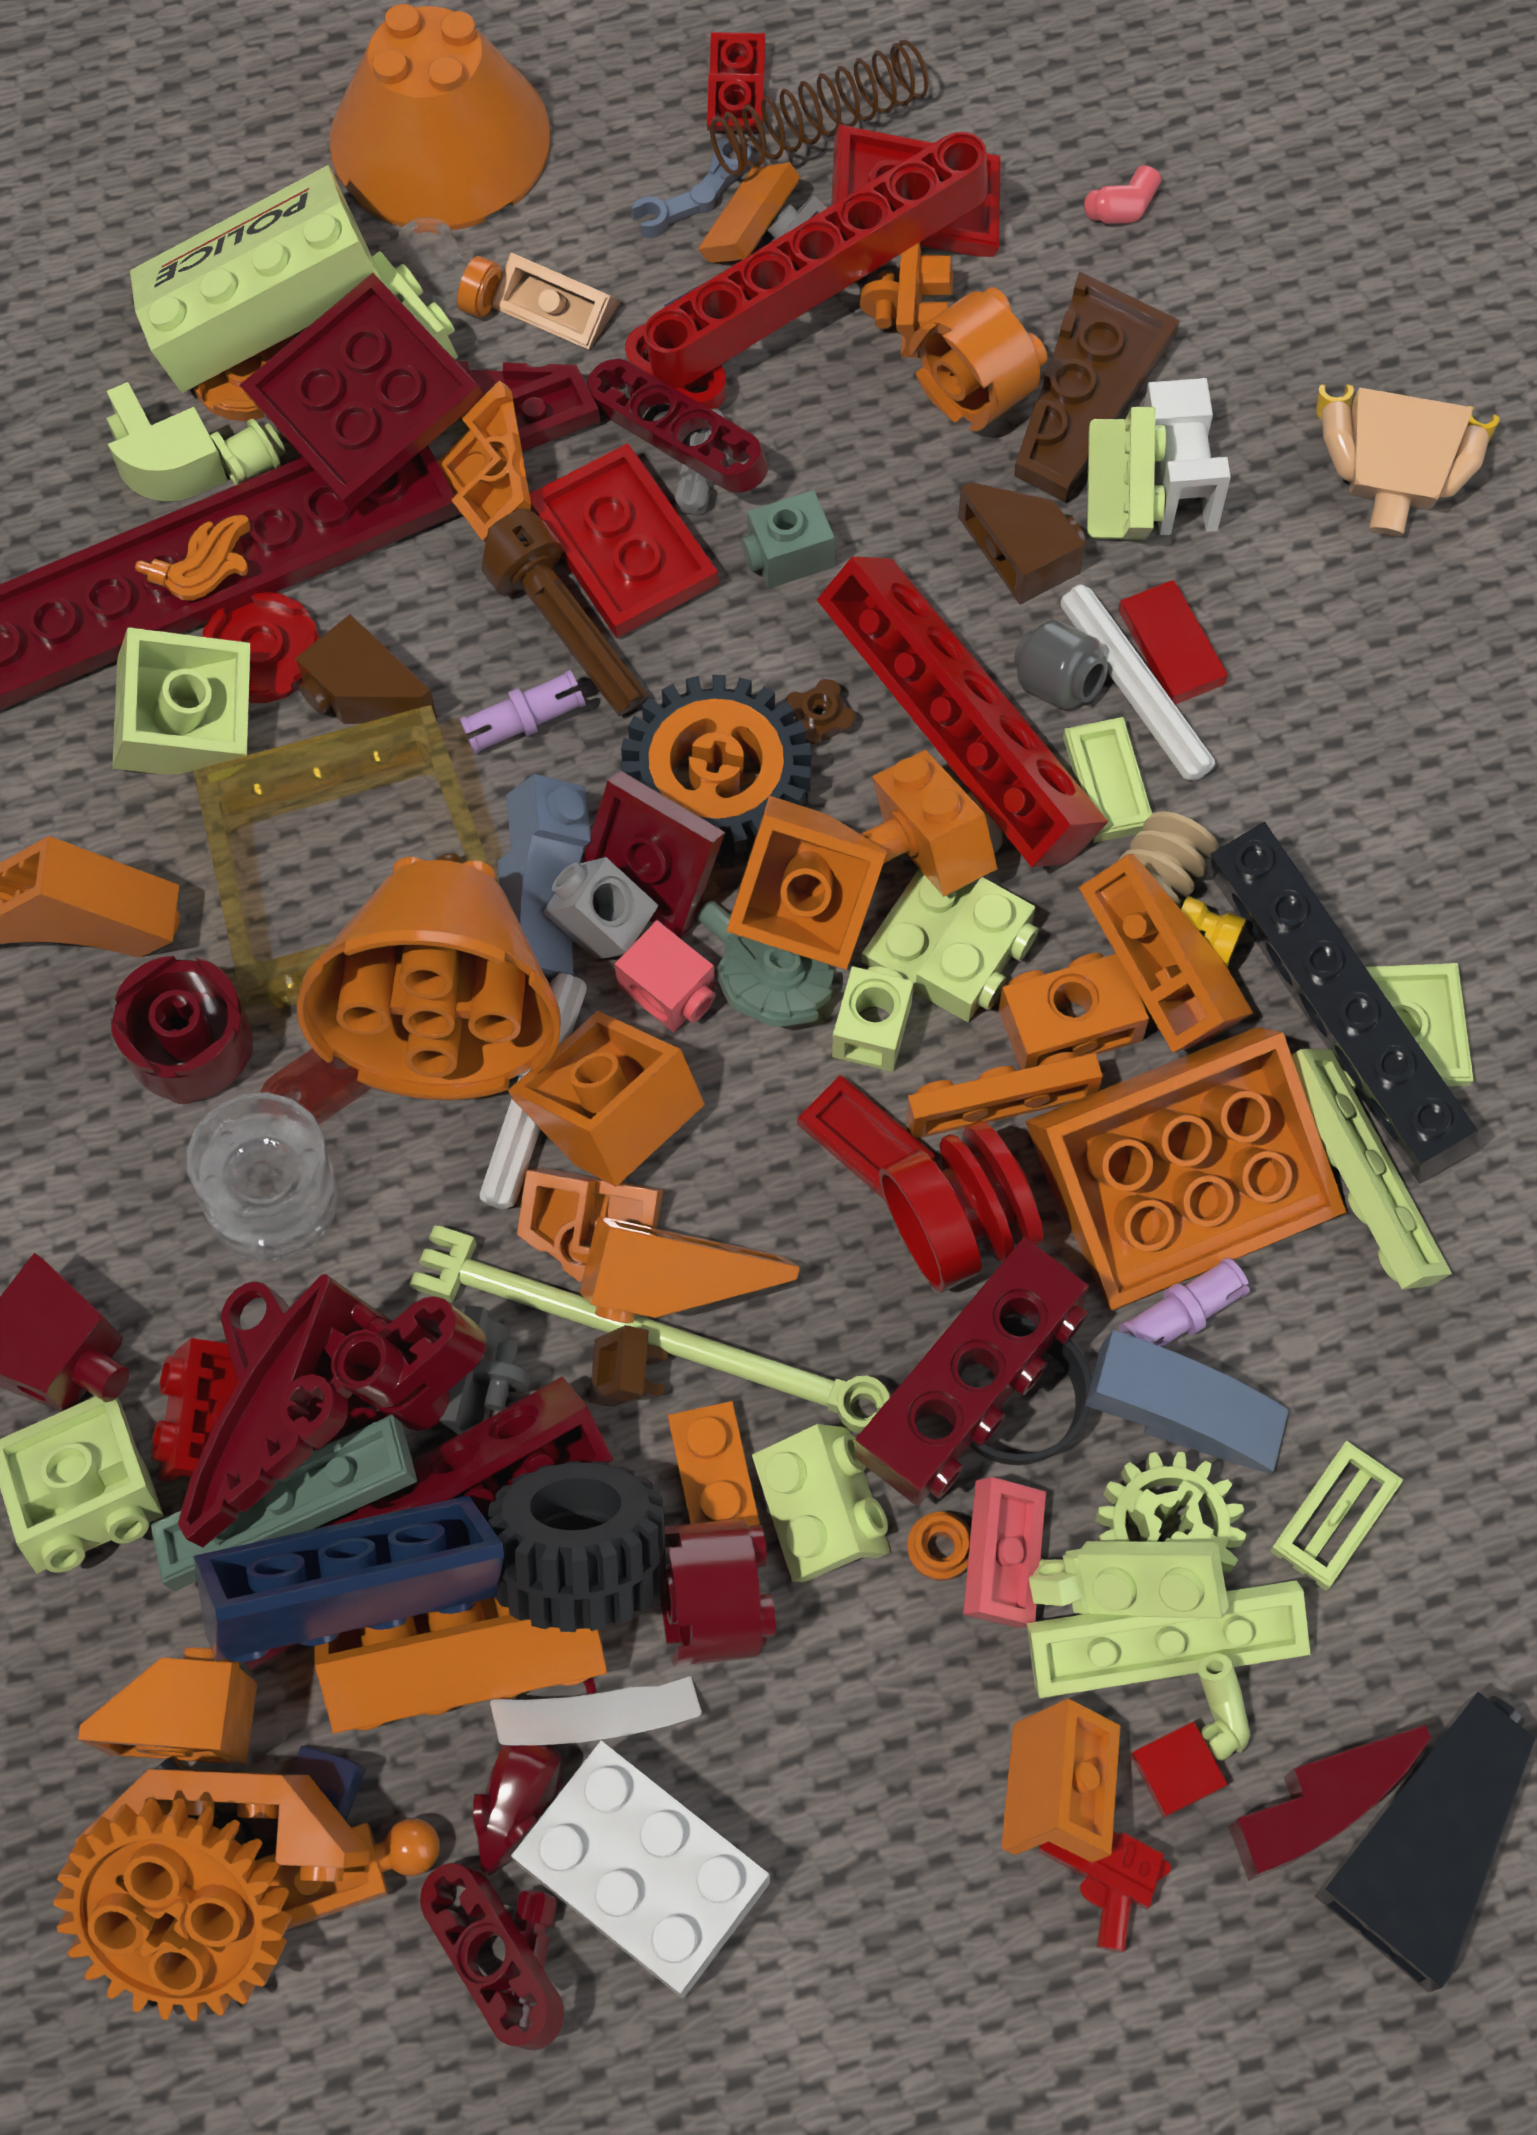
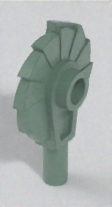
M709 901L700 909L697 915L698 920L725 944V956L717 967L716 975L731 1008L772 1027H782L818 1020L819 1013L816 1009L824 1006L831 999L833 990L830 989L834 969L829 970L826 963L726 932L730 915L715 901Z

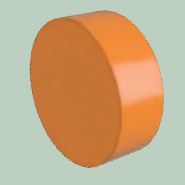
M476 256L470 261L464 271L458 289L457 306L460 311L477 318H482L490 312L492 299L502 276V270L498 263L480 256Z

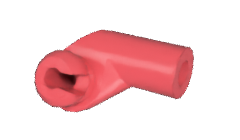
M1143 165L1136 169L1128 185L1104 186L1100 190L1090 191L1084 201V211L1087 217L1092 221H1102L1105 224H1126L1138 221L1161 184V175L1156 169Z

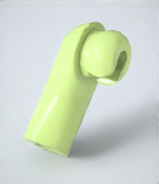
M1214 1653L1205 1656L1198 1665V1674L1211 1714L1215 1722L1207 1724L1202 1728L1201 1735L1213 1758L1222 1761L1229 1758L1235 1750L1242 1753L1248 1745L1251 1734L1241 1688L1233 1663L1226 1655Z

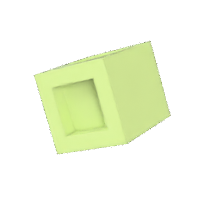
M852 966L833 1032L832 1057L894 1072L912 1005L914 981L903 979L901 974L885 967L874 966L865 970ZM868 1007H879L884 1009L890 1016L881 1022H869L863 1019L859 1013Z

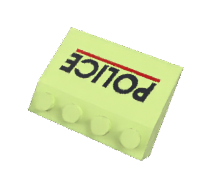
M329 165L130 270L135 312L150 350L181 393L309 327L370 274L374 273L383 282Z

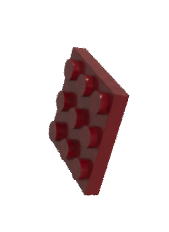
M374 273L370 274L239 385L247 397L349 510L359 504L469 411L484 396L480 386Z

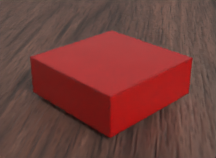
M1194 1721L1130 1754L1163 1819L1224 1789L1228 1785Z

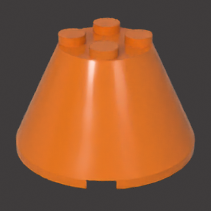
M398 4L386 12L385 21L374 32L336 110L330 131V153L335 173L339 181L356 198L357 204L383 221L403 228L420 231H450L475 226L486 222V216L502 209L509 203L515 205L532 189L545 167L550 149L548 114L540 95L533 85L475 27V22L468 13L462 11L454 12L435 6L413 7L409 4Z
M404 857L394 864L392 874L387 877L305 973L300 984L297 999L298 1023L305 1039L321 1058L329 1063L332 1061L333 1056H335L345 1064L358 1070L357 1081L368 1086L402 1096L432 1100L470 1099L500 1093L509 1089L510 1079L531 1069V1073L536 1075L547 1065L559 1043L560 1009L503 889L495 881L496 874L490 865L481 861H467L464 863L446 860L424 861L417 857Z

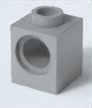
M607 857L580 864L574 862L567 866L555 879L552 885V891L555 894L542 913L594 960L624 955L635 943L659 905ZM593 895L599 903V915H597L593 907Z

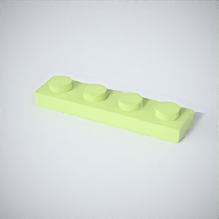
M1328 1049L1298 1050L1291 1056L1328 1161L1331 1165L1338 1168L1350 1191L1348 1193V1201L1353 1212L1363 1223L1368 1225L1379 1245L1378 1256L1385 1272L1394 1281L1399 1283L1402 1290L1428 1287L1451 1275L1452 1273L1333 1051Z
M1297 1580L1226 1591L1229 1607L1223 1618L1143 1617L1141 1615L1088 1613L1026 1623L1036 1692L1039 1698L1194 1674L1198 1673L1199 1662L1205 1656L1214 1653L1224 1654L1229 1657L1234 1667L1311 1655L1304 1591Z

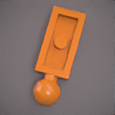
M408 1818L396 1823L387 1833L384 1842L375 1844L372 1829L368 1823L352 1827L353 1831L370 1850L369 1866L344 1868L343 1881L300 1880L301 1866L279 1865V1869L270 1886L288 1888L289 1895L281 1909L291 1915V1922L287 1930L389 1895L383 1873L385 1871L393 1869L405 1876H418L427 1872L436 1863L440 1853V1840L436 1830L424 1820ZM276 1854L255 1861L257 1864L275 1862Z

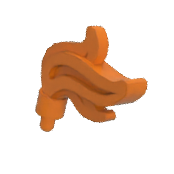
M236 515L224 519L215 527H213L211 521L206 522L191 536L185 560L175 564L154 559L151 563L138 561L135 564V569L140 573L146 574L148 582L166 587L172 595L181 600H196L204 597L230 574L237 573L241 576L247 574L248 567L245 559L237 553H232L240 536L250 531L249 519L245 515Z

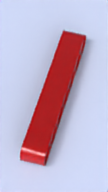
M954 132L941 138L656 312L647 320L644 326V340L654 377L671 387H682L692 383L978 207L988 194L986 146L982 139L968 132Z

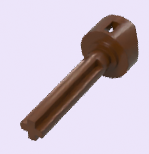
M523 508L507 514L488 528L481 571L497 593L502 596L516 595L524 590L619 717L623 714H631L637 710L639 705L647 701L648 695L554 572L553 568L563 553L561 542L545 521L534 512ZM520 529L528 541L520 542L516 537Z

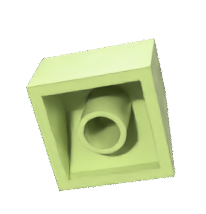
M127 628L117 658L112 769L154 774H183L245 760L248 736L250 643Z

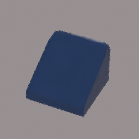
M301 1745L290 1774L309 1775L346 1821L366 1769L361 1764L349 1759Z

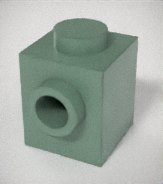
M814 490L747 511L748 536L741 538L743 555L751 572L761 571L768 589L835 567V536Z

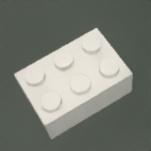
M603 1741L598 1743L511 1855L522 1869L682 1999L686 1997L770 1884L768 1872Z

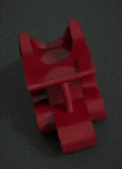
M327 1274L320 1275L291 1307L264 1283L249 1282L235 1289L227 1298L222 1308L221 1323L239 1382L216 1420L191 1476L177 1524L186 1540L204 1548L237 1520L239 1510L245 1513L275 1487L276 1479L283 1481L311 1457L313 1450H319L324 1445L381 1419L393 1415L404 1427L415 1431L426 1430L437 1424L445 1414L449 1404V1390L469 1374L482 1360L486 1350V1336L482 1327L447 1300L436 1296L422 1298L392 1321ZM263 1297L266 1302V1312L263 1319L255 1327L243 1330L240 1324V1316L244 1307L250 1301ZM365 1402L369 1403L372 1406H375L379 1411L376 1412L372 1409L365 1408Z

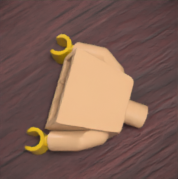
M1321 384L1316 405L1317 415L1322 420L1323 438L1338 476L1349 481L1350 495L1374 500L1369 530L1374 533L1391 536L1404 535L1410 506L1432 509L1439 497L1446 498L1455 495L1481 468L1488 443L1500 421V417L1493 414L1488 424L1479 423L1472 416L1473 406L1456 405L1366 388H1359L1352 404L1354 388L1350 384L1345 385L1344 396L1337 398L1329 396L1325 392L1326 385Z

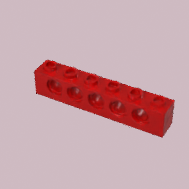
M852 556L817 598V602L1028 864L1034 868L1068 864L1074 860L1109 821L892 558Z

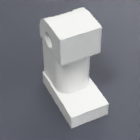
M1207 378L1148 382L1144 407H1156L1155 425H1165L1166 429L1164 461L1155 462L1154 485H1164L1165 490L1163 521H1157L1159 535H1171L1178 500L1195 497L1201 498L1206 532L1218 531L1231 476L1228 458H1211L1208 434L1213 413Z

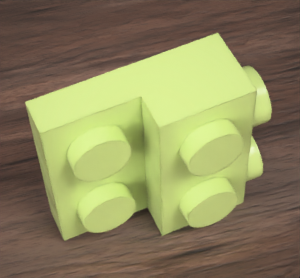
M918 870L862 952L861 962L869 967L879 966L892 969L901 974L903 979L914 981L913 992L969 1023L979 1006L989 1010L998 999L1002 987L1007 980V977L1003 976L1001 972L1011 957L1021 961L1031 948L1039 930L1032 925L1035 906L983 877L979 879L976 885L970 883L943 897L926 876Z
M95 1396L0 1439L1 1493L17 1546L36 1574L46 1569L55 1573L70 1571L82 1563L86 1551L110 1540L120 1544L136 1541L147 1532L150 1522L164 1516L147 1466L138 1453L118 1397L106 1403Z

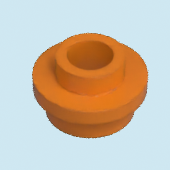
M933 1512L923 1516L913 1525L908 1536L907 1553L911 1564L921 1575L936 1581H947L960 1576L968 1568L971 1529L960 1517L948 1512ZM936 1536L947 1537L952 1542L954 1551L947 1558H936L928 1550L929 1541Z

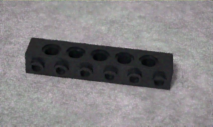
M1262 822L1212 852L1210 855L1215 883L1236 914L1247 919L1245 923L1246 929L1328 1050L1333 1051L1342 1070H1345L1355 1085V1090L1419 1184L1474 1152L1478 1133L1477 1128L1266 822Z

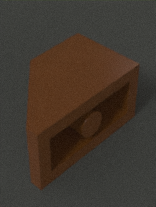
M974 482L961 487L958 518L1020 605L1080 574L1084 549L1086 548L1084 533L1073 517L1069 516L1066 518L1054 500Z
M351 614L295 658L303 681L298 688L309 705L319 714L329 710L343 724L428 725L437 718L431 690Z

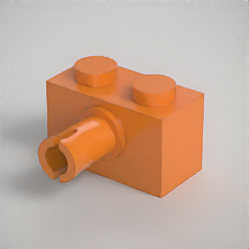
M926 749L872 776L884 822L861 833V835L887 850L883 864L906 854L943 897L998 869L985 813Z

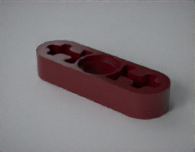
M448 1863L437 1867L429 1874L423 1884L420 1895L421 1910L491 2030L501 2042L510 2046L526 2050H539L548 2046L554 2041L562 2028L564 2020L563 2002L491 1883L481 1872L460 1864ZM455 1885L466 1888L459 1896V1899L468 1916L480 1920L471 1924L463 1914L448 1910L455 1901L451 1892ZM499 1935L505 1945L504 1961L494 1974L484 1976L479 1970L477 1963L479 1949L486 1939ZM512 1987L518 1997L537 2003L530 2011V2017L534 2023L530 2029L517 2025L524 2014L515 1996L501 1991Z

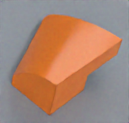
M498 381L462 417L469 430L437 461L455 494L451 499L485 543L488 528L495 522L516 510L523 508L531 509L512 392L501 381ZM521 529L520 532L516 535L517 538H519V536L522 533Z
M544 1167L526 1170L517 1235L539 1252H548L560 1261L565 1272L581 1283L597 1217L600 1216L657 1229L664 1189L628 1182H621L615 1187L598 1177Z

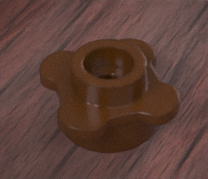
M820 680L816 688L804 693L791 692L785 699L794 709L795 721L801 720L806 729V743L816 744L820 741L831 739L839 731H847L854 724V711L844 706L839 696L840 685L834 680ZM820 707L825 710V713L817 715L814 713V710Z

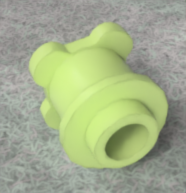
M252 418L247 421L248 428L225 441L217 431L210 435L218 450L223 468L234 485L282 466L279 458L286 455V451L276 431L269 423L260 427Z

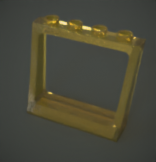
M431 705L193 770L238 987L246 1007L265 1001H270L273 1006L278 1008L297 1005L299 988L305 973L330 943L268 961L256 960L231 840L232 832L237 827L417 776L429 775L437 782L465 861H481L488 864Z

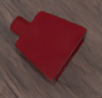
M33 1253L0 1296V1387L60 1412L75 1406L86 1391L103 1402L113 1401L122 1393L129 1380V1369L112 1359L121 1346L123 1337L79 1292L36 1253Z

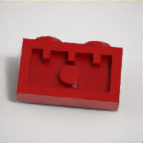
M191 1337L175 1351L174 1356L168 1355L161 1371L159 1386L160 1394L168 1396L165 1421L159 1420L157 1422L151 1444L152 1460L159 1461L158 1480L172 1482L180 1475L192 1476L211 1430L239 1382L227 1343Z

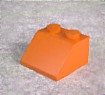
M769 796L732 908L726 932L847 970L887 850L828 814Z
M600 1011L595 1012L557 1046L551 1060L540 1072L534 1075L530 1070L508 1090L513 1101L575 1166L615 1187L634 1172L641 1163L705 1105L681 1049Z
M185 1648L183 1659L160 1658L80 1724L78 1740L109 1756L163 1760L172 1756L178 1761L246 1765L258 1682L240 1669L239 1662L227 1659L216 1661L212 1650L209 1648Z

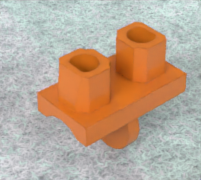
M919 242L901 253L899 283L895 282V275L892 272L883 271L878 274L877 281H872L862 288L860 307L868 316L875 318V325L878 328H889L892 324V319H896L897 332L902 335L901 357L919 358V352L910 357L909 342L912 334L949 307V302H922L924 295H952L954 279L952 257L945 255H921Z

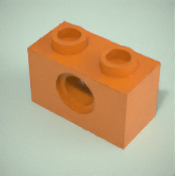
M1102 953L1086 954L1072 961L1068 968L1047 974L1040 970L1025 972L1013 978L1007 986L1002 987L999 1013L1021 1070L1039 1066L1044 1059L1058 1053L1074 1052L1077 1054V1057L1092 1053L1098 1055L1142 1042L1149 1021L1142 999L1116 953L1105 957ZM1063 1002H1073L1081 1006L1086 1013L1079 1017H1068L1060 1013L1055 1006Z

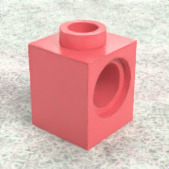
M657 920L614 964L618 988L672 1032H675L686 1019L691 1023L698 1021L715 1000L716 993L713 992L715 990L714 965Z

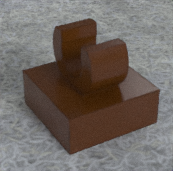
M624 1325L595 1339L589 1403L615 1407L634 1398L648 1400L664 1393L665 1385L651 1383L645 1378L646 1364H659L666 1361L668 1354L667 1351L659 1346H648L649 1330Z

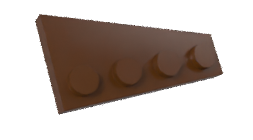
M1079 271L1069 308L1066 310L1053 356L1050 358L1044 376V383L1038 401L1035 403L1015 463L1014 476L1066 501L1088 468V432L1090 422L1093 419H1120L1177 335L1180 320Z

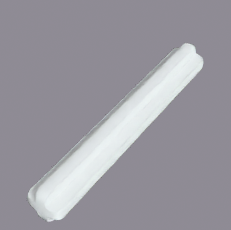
M1082 584L1073 587L1060 601L1061 608L1076 629L1092 635L1100 641L1104 651V658L1108 663L1109 675L1182 777L1193 782L1204 777L1215 765L1212 755L1094 592Z
M559 973L550 983L561 1015L558 1045L573 1033L587 991L586 983L582 979L567 973ZM529 1069L528 1071H526V1072L520 1074V1075H519V1078H518V1081H519L524 1075H526L531 1069ZM511 1099L479 1194L482 1202L502 1210H508L516 1204L540 1132V1128L513 1099Z

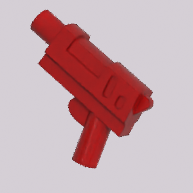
M1113 1831L1111 1855L1095 1862H1090L1051 1842L1040 1845L1038 1850L1042 1855L1085 1877L1079 1886L1082 1897L1092 1905L1102 1909L1096 1947L1119 1953L1125 1952L1131 1904L1134 1903L1148 1910L1157 1882L1171 1871L1170 1863L1163 1859L1164 1852L1124 1831H1121L1120 1834Z

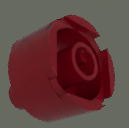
M166 956L144 963L135 969L120 985L115 997L117 1003L113 1020L111 1019V1032L116 1045L133 1074L145 1088L174 1103L189 1104L219 1093L233 1083L241 1074L253 1053L252 1028L232 982L219 967L199 958H196L197 961L176 960L175 956Z
M743 1518L665 1526V1548L669 1549L671 1566H666L665 1587L660 1595L666 1643H680L681 1645L678 1646L671 1656L673 1666L678 1667L758 1657L761 1647L766 1646L767 1637L775 1636L776 1618L771 1594L760 1595L758 1567L766 1566L767 1562L766 1542L762 1526H747Z

